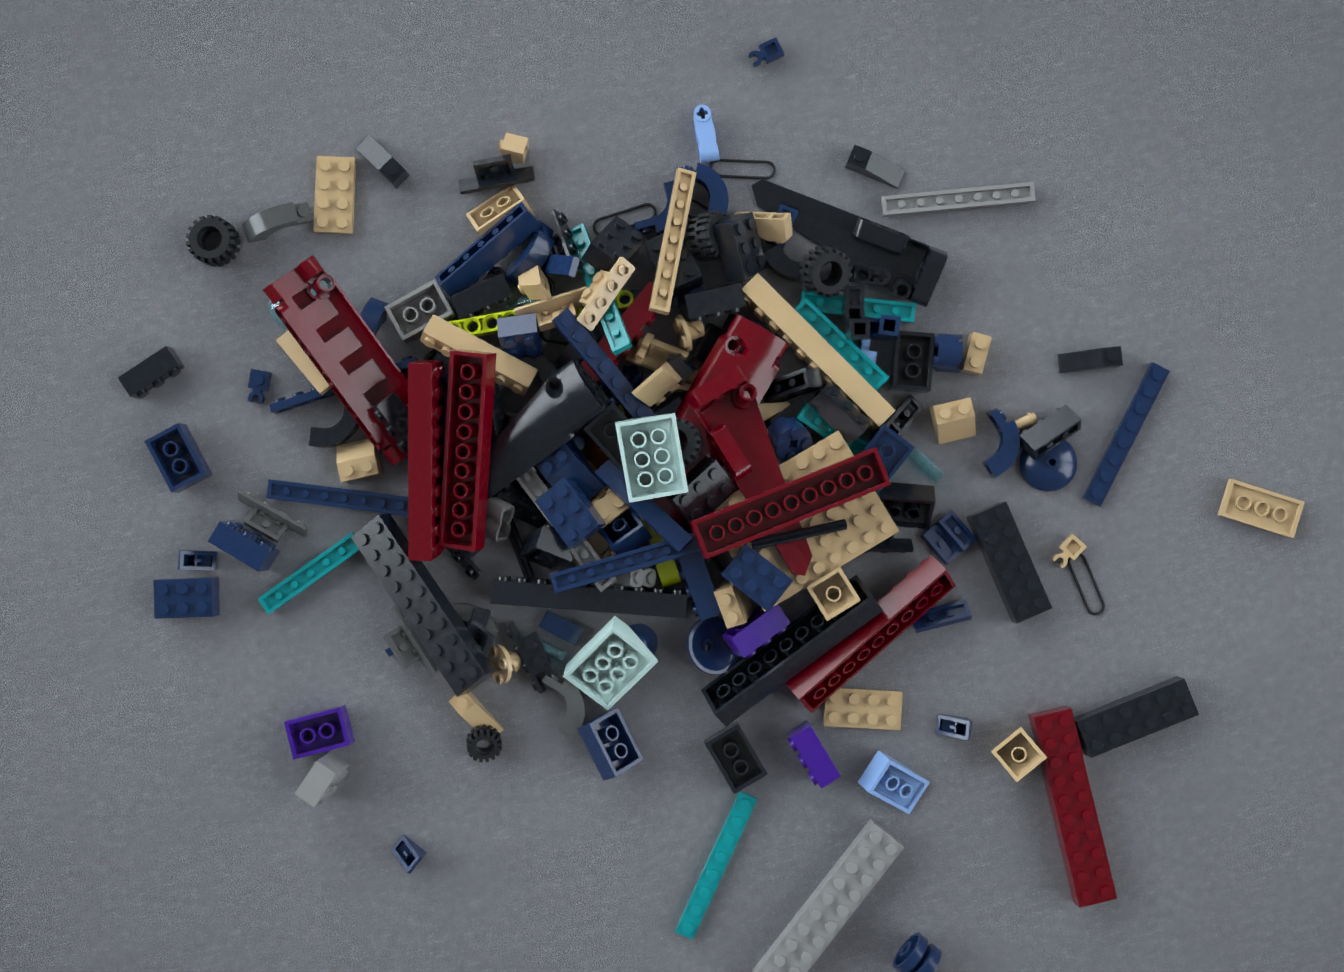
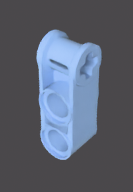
M699 105L694 110L693 120L700 163L720 160L710 108L706 105ZM700 112H703V115H705L704 119H701V116H699Z

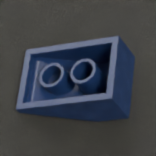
M569 440L536 464L538 470L552 486L564 477H573L589 500L606 487L595 476V470L572 440Z

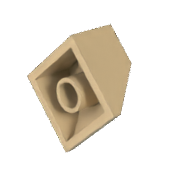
M666 361L631 393L650 407L653 404L658 406L666 399L664 395L668 391L673 393L680 387L678 382L682 378Z
M971 397L929 408L938 445L976 436L975 413Z
M369 438L337 445V467L341 482L348 483L383 474L378 450Z
M841 567L806 587L827 621L861 601Z
M1022 727L991 751L1016 782L1047 758Z

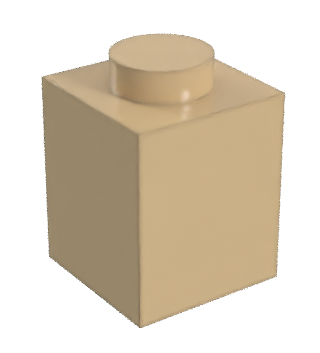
M506 133L504 140L501 139L498 150L501 151V156L511 154L512 162L524 164L529 149L528 138Z

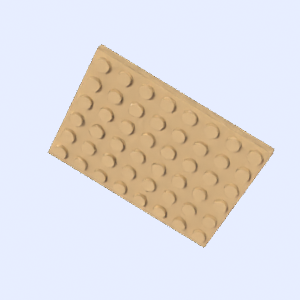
M838 430L779 465L786 483L851 457L853 453ZM737 490L715 511L744 500L745 498L741 491ZM875 491L800 521L802 528L845 519L847 522L846 530L806 538L813 556L805 576L792 574L775 546L755 550L793 580L774 606L899 532ZM751 541L746 543L752 548ZM743 545L728 550L732 559Z

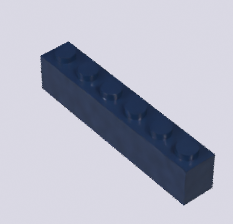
M522 202L519 203L435 276L439 286L449 296L470 287L487 271H490L496 263L505 258L510 251L519 246L524 239L533 234L541 224Z

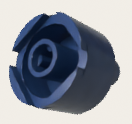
M938 333V336H935L934 349H936L935 356H933L935 372H960V369L956 368L962 361L963 342H959V339L963 338L962 335Z
M790 416L791 418L780 417L776 419L768 429V436L774 452L785 461L813 445L809 431L793 416Z

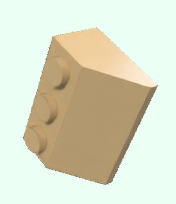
M510 185L468 212L466 216L481 237L521 202L534 216L535 214L516 186Z

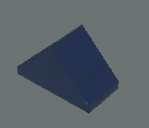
M179 550L178 570L215 571L217 551Z
M938 714L936 734L970 741L972 721L970 719Z
M402 835L391 849L409 874H411L427 853L406 835Z

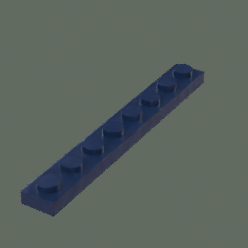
M568 307L551 320L632 419L656 416L647 404L631 393L635 390L587 330L577 321V318Z
M407 356L402 358V362L396 363V365L404 373L408 371L409 362L419 359ZM312 387L311 391L307 393L301 391L292 394L293 397L288 399L285 397L278 398L269 407L272 413L278 414L336 394L330 389L321 395L315 387Z
M1154 362L1150 363L1082 496L1083 499L1101 507L1170 372L1169 370Z
M268 479L266 498L408 516V497Z
M690 533L689 535L693 540L680 553H677L666 541H662L552 573L550 576L554 591L557 594L701 551L694 533Z

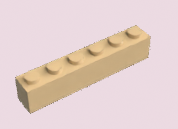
M434 314L425 327L420 339L424 345L440 351L446 357H450V350L458 349L497 353L495 382L523 396L526 394L538 369Z

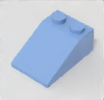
M879 750L858 781L867 792L907 814H910L930 783L919 774Z

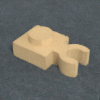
M648 332L644 339L640 338L636 347L639 350L633 361L634 364L641 365L655 335Z
M1071 533L1058 547L1062 552L1055 554L1051 560L1056 561L1057 558H1062V563L1059 567L1064 568L1068 563V558L1074 561L1087 546Z

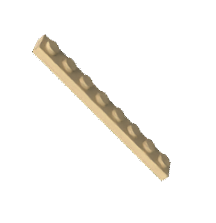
M679 167L676 170L649 305V311L668 315L670 312L697 173Z

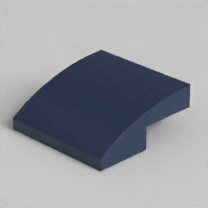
M953 510L946 513L920 536L944 565L949 564L959 553L967 549L977 539Z

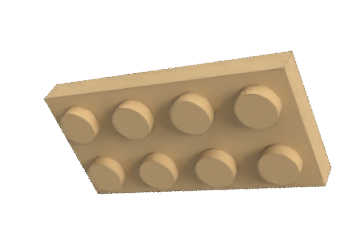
M317 156L314 233L353 235L356 179L355 157Z
M1228 479L1218 516L1287 538H1294L1305 502L1234 479Z
M840 688L824 702L823 726L901 730L903 692Z

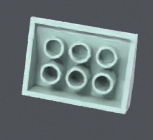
M675 413L615 422L629 503L688 492Z
M614 616L566 664L563 677L605 709L609 710L658 660L634 631Z

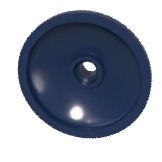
M1064 440L1035 461L1022 449L1019 467L1023 478L1033 488L1047 492L1056 491L1065 487L1073 479L1077 470V457L1073 447ZM1050 459L1054 460L1053 466L1049 464Z
M711 617L703 621L700 619L689 631L687 651L692 663L703 673L710 675L725 673L735 664L738 658L737 655L732 653L721 637L722 634L730 629H727L724 619L719 617Z

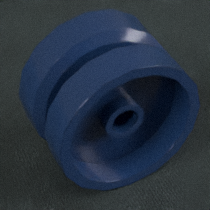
M918 932L910 936L901 946L894 958L893 967L899 972H933L941 959L942 952L934 944H928L927 938Z

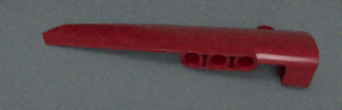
M735 365L694 389L686 399L705 427L708 440L744 498L747 499L784 484L785 481L756 400L757 389L754 385L749 384L739 365ZM742 391H747L750 394V398H745ZM799 521L767 535L801 529L802 526ZM806 538L774 545L792 574L806 575L813 556Z

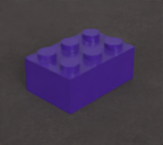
M778 604L772 607L769 612H764L762 607L759 606L752 612L746 623L730 628L721 637L734 655L749 658L756 653L758 647L767 645L775 634L784 632L790 621Z
M346 704L291 718L284 722L293 760L348 746L355 742Z
M808 721L787 732L790 736L787 740L794 752L799 751L800 754L797 757L804 769L807 767L810 769L807 773L814 785L819 784L820 788H823L841 777Z

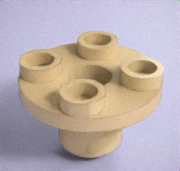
M681 314L675 316L672 326L674 332L679 334V347L690 352L693 349L692 340L705 335L704 325L701 320L686 322Z
M502 645L491 647L489 661L496 670L492 677L497 685L508 683L512 672L515 671L517 673L521 667L520 656L517 653L508 652Z

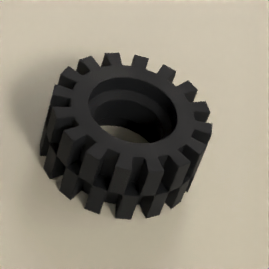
M483 724L482 728H480L478 725L476 730L472 728L470 730L471 734H467V752H469L470 757H473V760L476 761L479 758L481 763L483 759L489 762V758L493 761L495 755H500L499 751L502 750L500 733L496 728L493 729L491 725L486 728V724ZM488 739L491 741V745L481 748L477 746V742Z

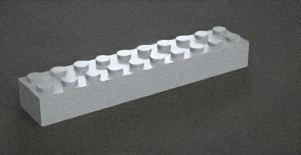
M870 819L757 963L752 972H808L904 849L902 843Z

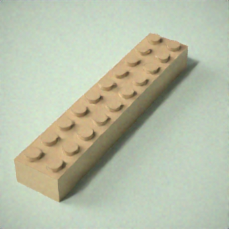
M758 273L742 288L745 307H750L754 311V316L759 321L764 320L768 324L766 326L772 334L775 335L777 333L783 341L788 343L787 348L791 347L795 351L793 353L799 361L802 362L804 360L809 365L807 368L820 369L823 385L830 382L833 386H836L840 393L847 400H850L861 414L866 416L871 423L868 429L872 428L874 430L880 427L896 411Z

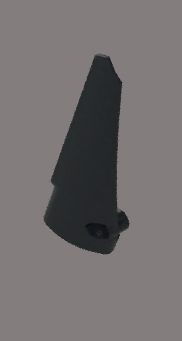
M761 179L752 185L757 206L767 212L775 213L778 212L781 204L798 210L792 228L820 246L832 247L845 253V257L850 259L848 264L885 267L889 269L892 275L891 280L882 286L893 292L898 299H906L924 307L928 305L947 261V252L911 239L907 234L767 180ZM866 269L859 270L865 275L869 276V273ZM872 269L871 279L879 277L880 281L883 282L887 278V275H884V271L880 274H874L875 270ZM905 285L908 289L904 293H899L897 287Z
M573 358L559 370L552 372L547 381L492 442L488 499L575 436L578 430L607 410L609 404L607 395L576 359ZM557 380L560 385L556 386L551 381Z

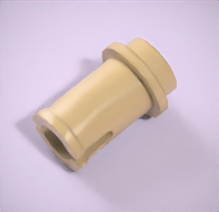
M1030 412L1026 416L1014 420L1018 430L1029 426L1033 427L1038 422L1036 415Z

